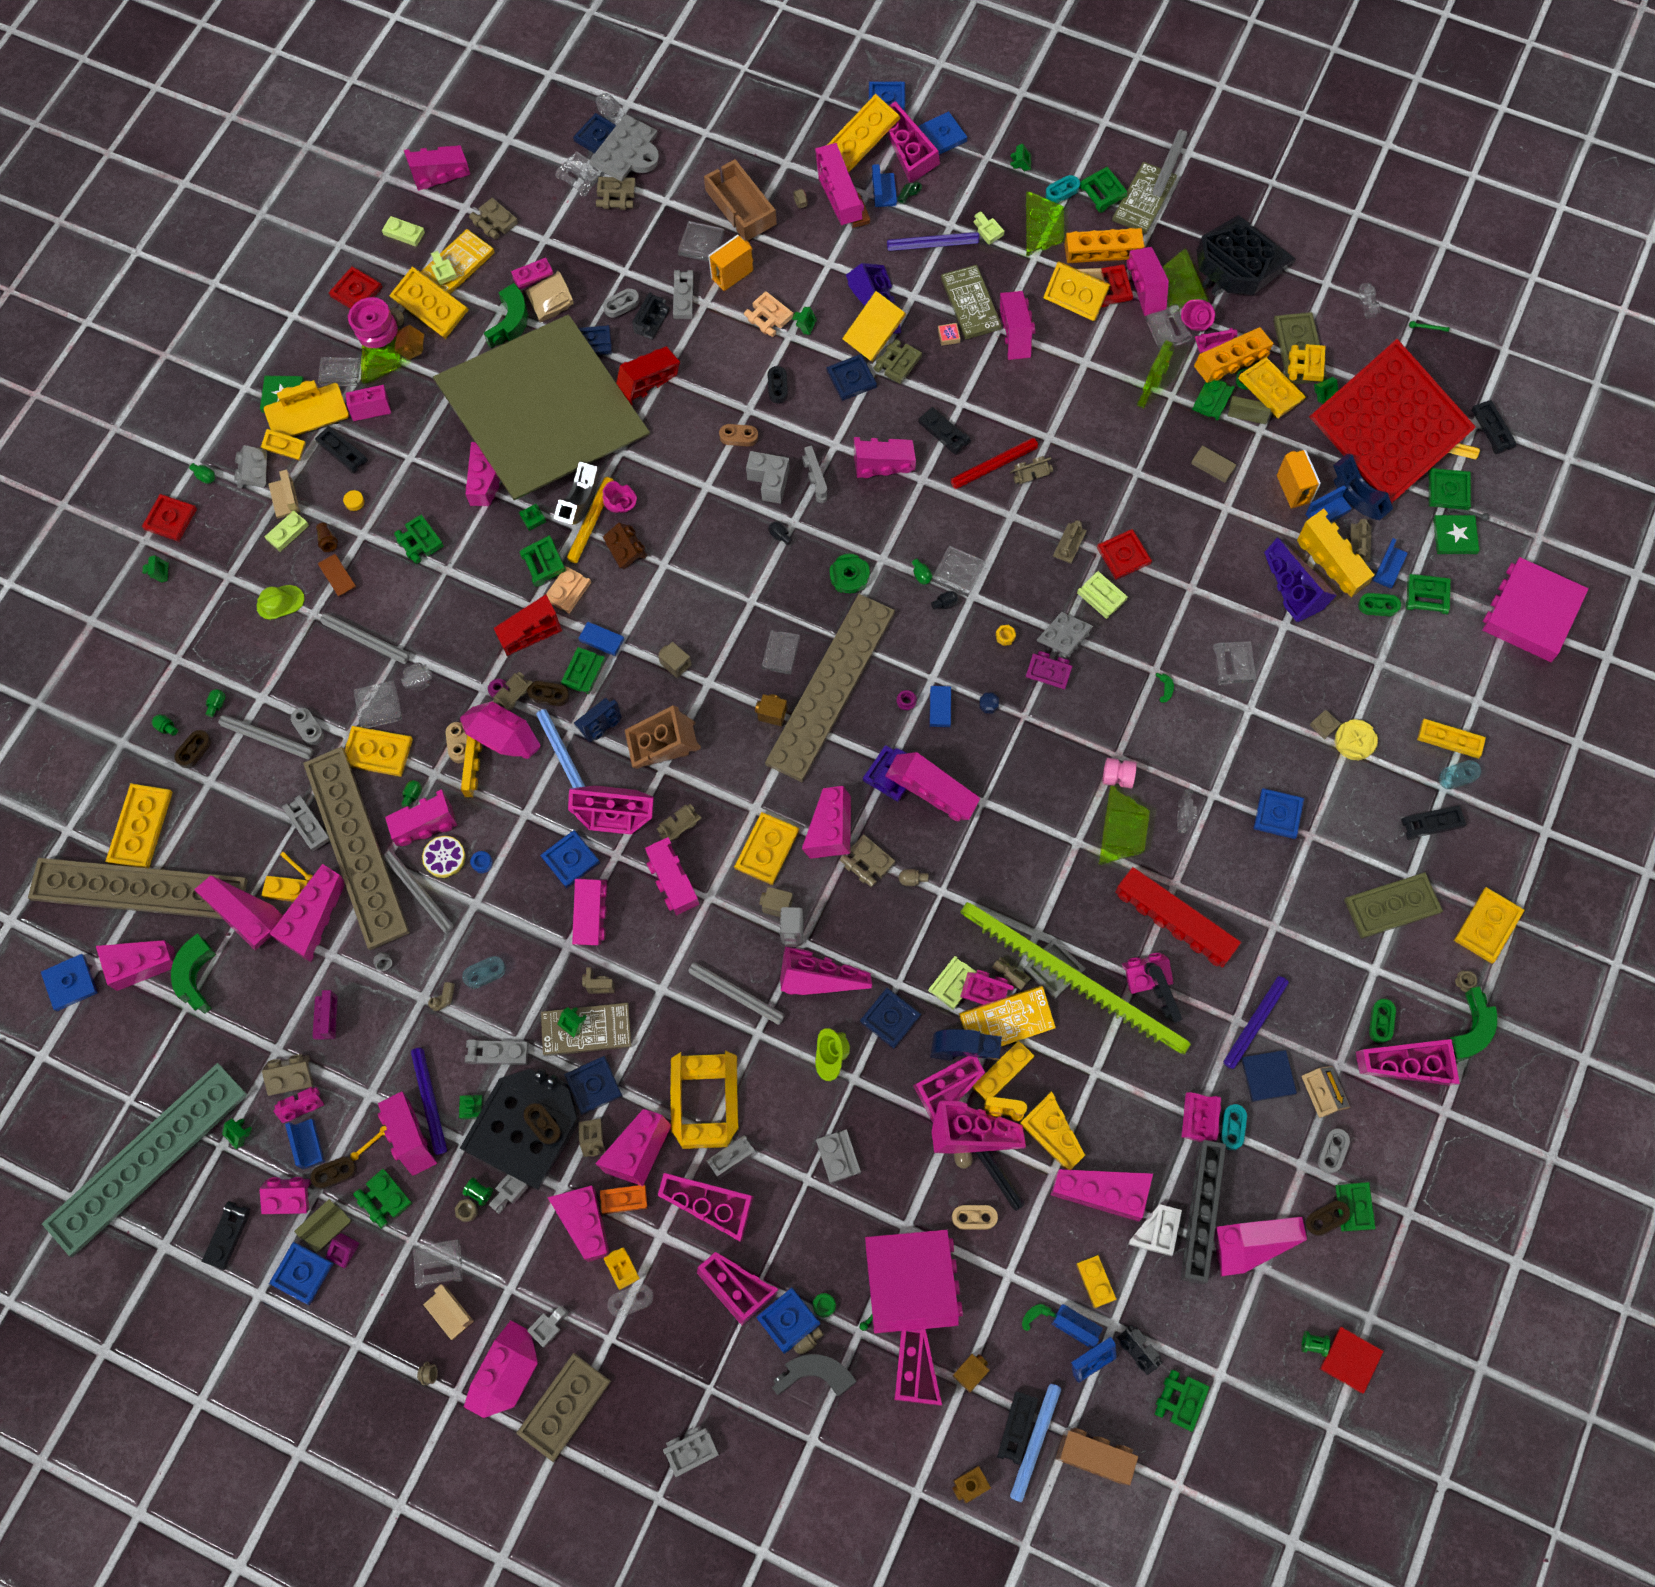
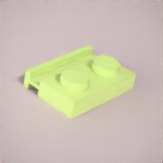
M1099 571L1077 591V594L1106 619L1125 603L1128 598Z
M954 956L928 991L954 1010L963 999L960 995L967 973H976V971Z

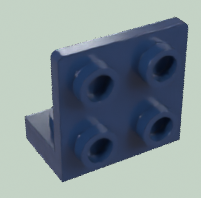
M605 698L574 722L575 727L589 743L600 739L607 729L615 727L620 722L622 716L618 703L615 700L609 702Z

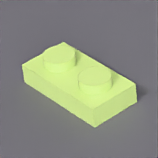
M390 216L382 229L383 235L416 247L425 233L423 227Z
M293 510L265 538L281 552L309 524Z

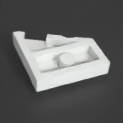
M1159 1204L1129 1240L1128 1245L1173 1256L1182 1210Z

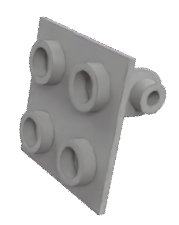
M1061 612L1040 635L1037 642L1059 651V657L1069 659L1074 652L1073 649H1078L1082 641L1089 636L1090 629L1093 626Z

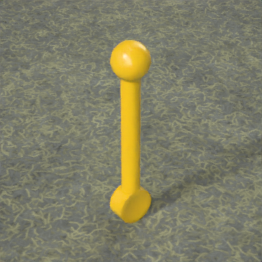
M284 852L280 854L305 877V880H311L313 875L307 874Z
M382 1126L380 1132L357 1152H352L350 1159L356 1161L362 1152L381 1136H385L386 1126Z

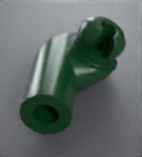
M915 182L904 185L897 201L900 204H905L908 197L920 193L922 184Z

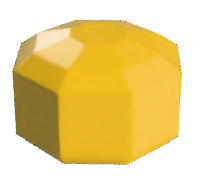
M1002 625L997 629L995 636L999 644L1007 646L1014 642L1016 633L1015 629L1010 625Z

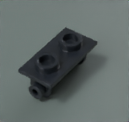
M1131 1324L1116 1337L1122 1348L1132 1356L1139 1369L1144 1371L1146 1375H1149L1163 1363L1160 1359L1161 1355L1158 1354L1151 1344L1146 1348L1142 1346L1147 1339L1138 1327H1134Z

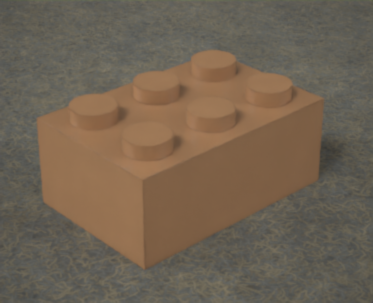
M1074 1427L1070 1431L1063 1432L1056 1460L1119 1484L1130 1486L1138 1456L1133 1454V1449L1123 1445H1116V1448L1109 1445V1440L1099 1436H1094L1093 1439L1086 1437L1087 1432Z

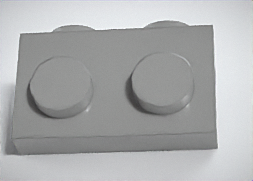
M243 445L241 451L236 453L235 463L238 464V469H236L234 480L237 481V488L242 489L244 484L264 488L266 485L267 450Z
M701 1426L696 1427L688 1432L689 1437L683 1440L677 1437L666 1443L667 1448L663 1449V1452L667 1456L675 1477L719 1456L708 1428L702 1430Z

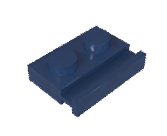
M609 325L578 328L596 355L612 354Z

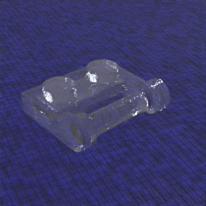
M577 151L555 173L556 178L564 180L573 186L582 196H586L589 193L590 189L598 182V177L605 175L604 172L591 166L590 160ZM571 171L585 182L581 184L568 175L567 172Z
M1173 305L1169 309L1146 316L1147 324L1159 350L1187 343L1193 338L1191 332L1187 330L1181 319V310L1178 305ZM1170 317H1173L1181 335L1176 336L1169 321Z
M1251 641L1217 643L1213 645V650L1217 657L1219 672L1217 680L1219 685L1255 682L1256 673ZM1226 651H1230L1233 674L1227 675L1224 654Z
M460 1240L413 1247L416 1289L424 1288V1285L452 1280L455 1282L463 1281ZM449 1265L454 1267L453 1271L424 1276L423 1272L425 1269Z

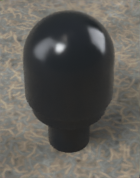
M779 521L770 523L768 527L769 533L775 540L783 541L788 546L793 540L788 536L789 531Z
M947 591L940 594L937 600L931 602V606L934 610L940 607L948 609L958 603L959 597L956 592Z

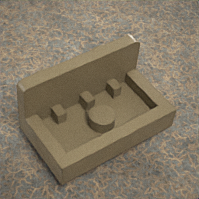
M296 1054L287 1060L273 1059L268 1061L262 1069L268 1096L312 1087L313 1080L308 1064L310 1056Z

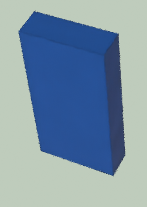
M590 622L586 623L578 638L580 642L613 656H616L624 641L623 636Z
M930 686V727H950L951 686Z

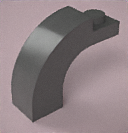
M579 461L571 491L565 499L558 500L554 519L575 525L584 518L597 489L595 484L600 467Z
M810 1354L797 1357L786 1363L785 1365L790 1373L786 1375L783 1372L773 1380L775 1385L772 1389L779 1396L799 1379L815 1376L826 1381L837 1397H839L857 1381L838 1361L827 1356Z

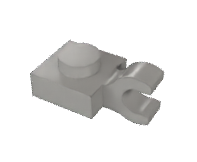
M507 1174L495 1188L499 1194L489 1205L500 1214L508 1201L514 1204L527 1190V1184Z
M559 1306L550 1317L543 1313L527 1331L542 1347H546L561 1331L557 1324L569 1312L563 1306Z

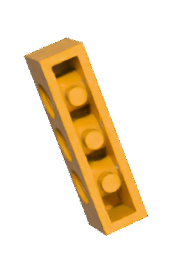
M1142 228L1066 233L1064 244L1067 263L1127 260L1131 250L1144 248Z
M1259 327L1199 354L1194 367L1207 383L1213 380L1218 381L1226 374H1233L1244 366L1248 367L1255 361L1268 357L1274 343Z

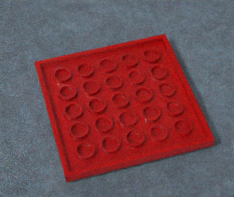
M1398 339L1392 342L1309 416L1343 456L1346 454L1353 455L1360 475L1372 488L1387 492L1391 503L1476 428Z

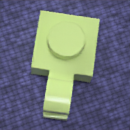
M981 211L974 216L976 218L974 224L978 227V233L989 245L1004 236V230L993 218L988 221Z
M438 251L431 253L435 263L431 268L439 284L442 285L456 279L457 275L449 259L443 261Z

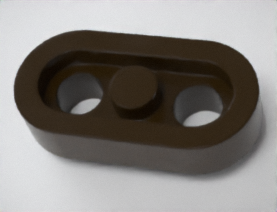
M535 681L527 690L530 699L535 703L563 706L569 700L568 690L561 684ZM541 691L542 694L537 696L536 693ZM562 695V698L556 699V696Z
M203 730L192 732L175 753L174 758L177 764L182 768L193 767L210 747V736ZM190 756V759L185 761L186 757Z
M538 1103L528 1105L523 1114L525 1122L541 1142L547 1145L556 1143L561 1136L560 1127L542 1105ZM534 1112L540 1113V1117L537 1120L532 1119ZM547 1130H553L552 1137H546Z
M340 1157L316 1167L311 1173L310 1180L315 1187L327 1189L353 1178L356 1174L357 1166L352 1159ZM344 1166L349 1167L347 1173L342 1172ZM327 1174V1180L322 1182V1175Z
M1331 1202L1311 1213L1307 1217L1306 1227L1313 1235L1323 1236L1346 1224L1351 1217L1350 1209L1344 1202ZM1338 1209L1343 1211V1216L1340 1218L1335 1216V1211ZM1318 1220L1323 1222V1226L1320 1229L1315 1228V1222Z

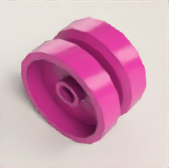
M374 297L361 299L349 310V325L363 346L367 348H380L390 343L396 336L398 330L397 323L384 300Z

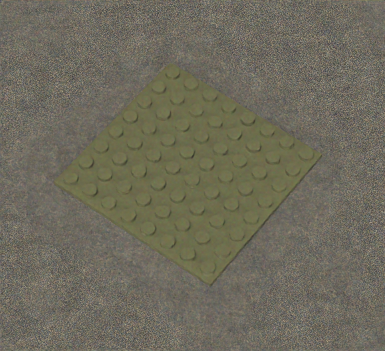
M569 314L433 376L434 381L513 500L521 498L576 471L579 461L590 464L650 434Z

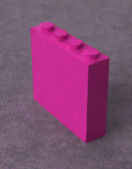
M1519 557L1515 564L1510 563L1506 571L1508 577L1503 579L1498 587V590L1501 592L1499 595L1494 596L1490 604L1493 607L1492 611H1487L1482 622L1485 625L1482 631L1552 662L1559 654L1589 588Z
M948 1230L865 1237L874 1334L959 1326V1317L963 1316L962 1303L957 1302L956 1295H960L959 1281H954L953 1274L957 1273L956 1259H951V1252H954L953 1238H948Z

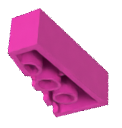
M895 101L889 106L900 116V119L887 132V136L909 183H913L940 164L939 151Z
M837 143L815 148L818 179L840 224L844 225L861 220L864 205L862 200L858 198L857 190L854 188Z
M917 752L896 755L885 775L934 807L949 814L948 816L955 821L969 820L980 800L977 795Z
M322 864L271 931L270 935L307 961L312 962L316 946H319L323 930L328 925L333 907H336L345 886L344 879L338 873Z
M1452 1039L1356 1051L1359 1074L1448 1086L1460 1084Z
M1059 1169L1055 1175L1051 1196L1139 1222L1143 1218L1153 1174Z
M668 1173L663 1174L658 1192L659 1197L705 1221L740 1242L743 1241L754 1196Z

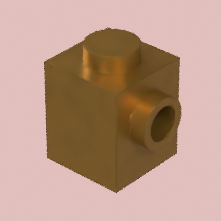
M411 325L397 331L395 351L408 360L419 356L423 351L424 334Z
M763 694L761 701L758 700L755 707L758 721L782 726L788 709L787 700L780 699L779 696L769 694V696Z
M971 1354L952 1376L970 1393L990 1371L986 1367L988 1362L979 1354L976 1357Z
M979 1466L953 1480L955 1486L952 1489L959 1501L963 1499L965 1503L991 1489Z

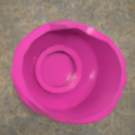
M1190 300L1186 302L1182 308L1183 310H1181L1182 321L1194 331H1204L1214 322L1215 310L1205 300Z
M611 481L604 487L603 503L610 512L627 513L636 505L637 496L627 484L622 486L617 481Z

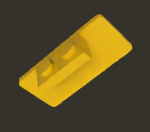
M314 380L304 381L298 386L282 389V391L277 392L279 402L264 407L270 429L291 437L345 420L349 417L338 384L333 383L318 388Z

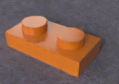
M646 1185L600 1190L602 1214L648 1209Z

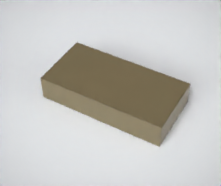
M1203 445L1191 463L1226 483L1236 468V464Z

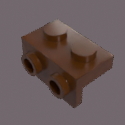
M619 522L603 536V539L619 567L626 569L638 557L645 559L647 554L644 551L645 546L635 535V529L631 525Z

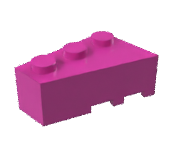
M461 145L438 147V150L427 151V148H421L418 152H410L409 149L404 150L418 191L470 175Z
M1147 247L1131 250L1129 259H1127V269L1131 272L1144 316L1166 312L1169 280L1153 248Z
M854 437V461L857 478H870L876 475L888 476L892 473L915 471L916 458L912 440L889 439L888 442H878L877 438H871V441H860V437Z
M471 442L465 494L470 506H490L500 486V479L477 444Z
M844 786L823 788L802 847V850L810 859L850 854L851 796Z
M669 837L646 847L645 850L650 861L646 864L650 873H655L658 878L655 882L660 893L664 891L667 896L664 901L669 911L674 910L677 916L699 905L698 898L680 864L678 856H676L671 846Z
M575 879L572 944L600 945L605 940L606 930L603 928V922L606 919L607 879Z
M165 940L96 946L106 983L116 991L171 970L176 956L174 948Z
M966 1056L914 1084L913 1087L932 1123H934L940 1101H959L981 1078L985 1071L977 1057Z
M403 1091L379 1102L378 1106L381 1112L378 1113V1117L381 1123L386 1125L387 1130L384 1133L388 1142L393 1144L391 1153L396 1161L400 1160L412 1176L436 1165L435 1157L428 1151L427 1146L429 1144L427 1139L423 1138L420 1130L421 1125L414 1109Z
M643 1109L595 1164L605 1174L643 1186L670 1130L671 1124L663 1115Z
M717 1252L713 1253L697 1269V1274L742 1326L774 1298L779 1290L760 1280L754 1274L752 1275L743 1270L740 1266Z
M926 1329L901 1331L894 1400L942 1406Z

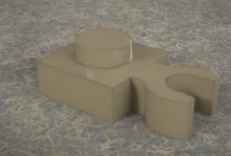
M1002 957L996 960L992 966L996 971L1004 974L1008 984L1016 989L1022 990L1031 980L1028 975L1016 966L1009 965Z

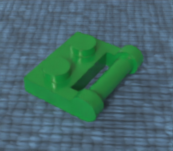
M1108 166L1080 182V189L1088 194L1095 203L1099 213L1104 212L1112 204L1127 197L1126 189ZM1095 184L1105 199L1101 200L1091 185Z
M550 535L520 551V556L528 566L532 576V583L535 587L542 586L545 581L567 571ZM534 553L537 554L544 570L540 574L532 558Z
M1409 574L1407 577L1405 609L1438 611L1440 614L1447 615L1450 609L1451 579ZM1415 597L1440 599L1442 601L1441 604L1415 601Z

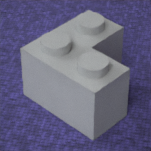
M750 451L746 466L747 480L762 483V501L781 504L790 471L789 458Z

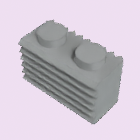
M782 907L780 909L779 930L781 942L786 947H797L803 943L802 908Z

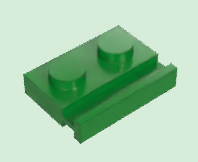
M1213 380L1209 383L1205 382L1192 410L1208 417L1212 416L1218 421L1235 386L1230 387L1226 385L1227 383L1220 380Z
M577 647L561 681L562 685L580 692H586L589 695L604 665L605 656H599L596 653Z
M1370 1183L1335 1185L1337 1201L1344 1202L1351 1212L1349 1221L1341 1226V1232L1376 1230ZM1338 1209L1340 1218L1343 1216V1211Z

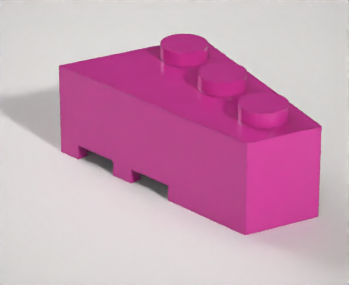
M1023 291L1000 293V314L1002 326L1007 335L1005 344H1008V360L1031 358L1032 334H1035V323L1032 322L1028 298L1024 297Z
M442 789L437 791V796L427 800L423 798L419 800V805L411 809L407 806L385 817L392 841L396 846H407L414 840L427 839L432 834L448 832L457 826L451 803Z
M593 1186L547 1197L587 1262L604 1258L610 1254L597 1193Z

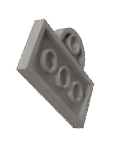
M625 114L592 156L590 165L621 182L631 170L638 173L652 171L657 166L659 157L658 150L652 144L657 136V130ZM644 159H650V160H652V161H651V162H647V161H645Z

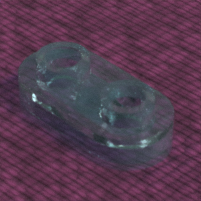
M1467 760L1443 769L1439 774L1438 781L1445 789H1455L1476 781L1481 775V767L1475 761ZM1465 771H1469L1471 775H1467ZM1446 777H1449L1452 782H1448Z
M492 956L467 967L463 972L462 979L469 988L477 989L501 978L505 973L506 967L499 957ZM498 966V970L496 972H492V967ZM474 975H478L476 981H471Z

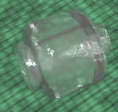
M417 662L403 670L404 677L401 678L405 689L410 688L411 691L416 693L431 685L433 675L427 664L423 665Z

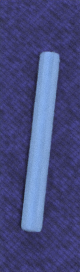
M542 709L538 711L536 715L572 787H585L547 710Z
M1055 1384L1048 1386L1010 1497L1018 1502L1023 1501L1061 1392V1388Z

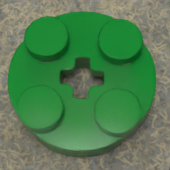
M841 555L830 566V581L837 592L856 593L866 588L870 578V569L868 563L860 559L858 555ZM847 570L855 573L852 577L845 576L844 574H847Z

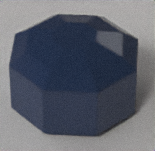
M984 693L980 697L979 708L984 713H994L999 708V697L994 693Z

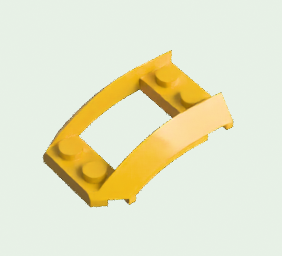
M726 1050L725 1054L682 1056L681 1052L671 1058L672 1133L677 1138L682 1149L728 1147L732 1137L739 1130L737 1056ZM725 1078L726 1123L683 1124L682 1080Z

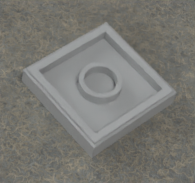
M1055 939L1044 948V950L1080 973L1086 969ZM1031 960L1024 967V970L1040 986H1043L1054 999L1070 985V983L1064 985V979L1057 981L1056 974L1049 976L1048 969L1041 971L1040 964L1035 967L1034 960Z

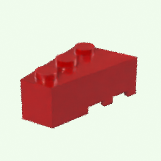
M667 346L656 349L649 354L641 355L637 359L620 365L616 384L632 406L633 403L631 401L640 395L644 398L648 395L646 391L654 386L658 388L675 377L678 373L680 361Z
M547 594L494 628L506 656L562 632L556 612Z

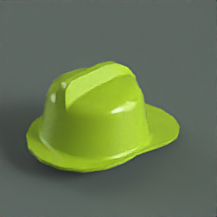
M293 585L267 587L260 593L257 599V611L261 617L269 620L292 614L303 606L305 601L304 594L301 589Z
M824 1028L818 1035L815 1066L817 1073L825 1081H832L837 1078L841 1070L842 1061L850 1053V1045L845 1033H836L830 1028Z

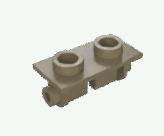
M1044 456L1033 459L1032 464L1026 465V462L1014 465L1015 469L1010 471V474L1015 472L1016 476H1013L1015 484H1022L1033 480L1032 472H1034L1036 479L1050 475V472H1053L1051 464L1048 465L1047 461L1051 460V457L1045 459Z
M1360 519L1357 524H1351L1350 543L1354 555L1359 554L1364 562H1370L1371 526L1367 519Z
M1076 520L1072 524L1068 523L1053 557L1070 564L1072 563L1087 531L1082 529L1080 521Z
M521 672L514 673L505 683L510 690L507 691L502 687L493 697L494 700L492 702L510 711L516 705L519 697L527 693L528 687L533 682L524 679L525 676Z
M691 804L688 806L684 805L674 813L677 818L676 821L670 816L658 824L659 827L656 830L662 839L669 837L670 841H674L686 829L695 826L701 817L694 812L695 809Z

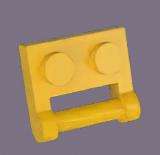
M987 1096L984 1103L986 1114L996 1118L1007 1116L1014 1122H1020L1027 1110L1026 1103L1019 1100Z

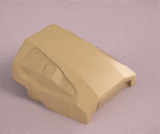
M559 271L525 290L539 322L557 316L560 312L567 310L574 304L569 289Z

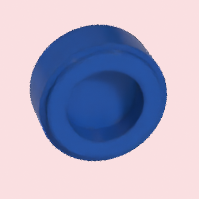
M478 851L471 857L470 864L477 873H486L492 868L493 860L487 852Z

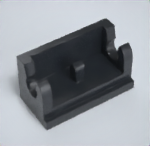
M651 292L648 293L632 321L634 333L652 340L654 339L670 311L669 307L665 305L667 302L665 299L653 295Z

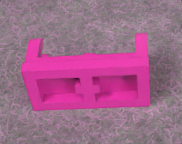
M384 385L346 393L347 407L353 421L391 413Z

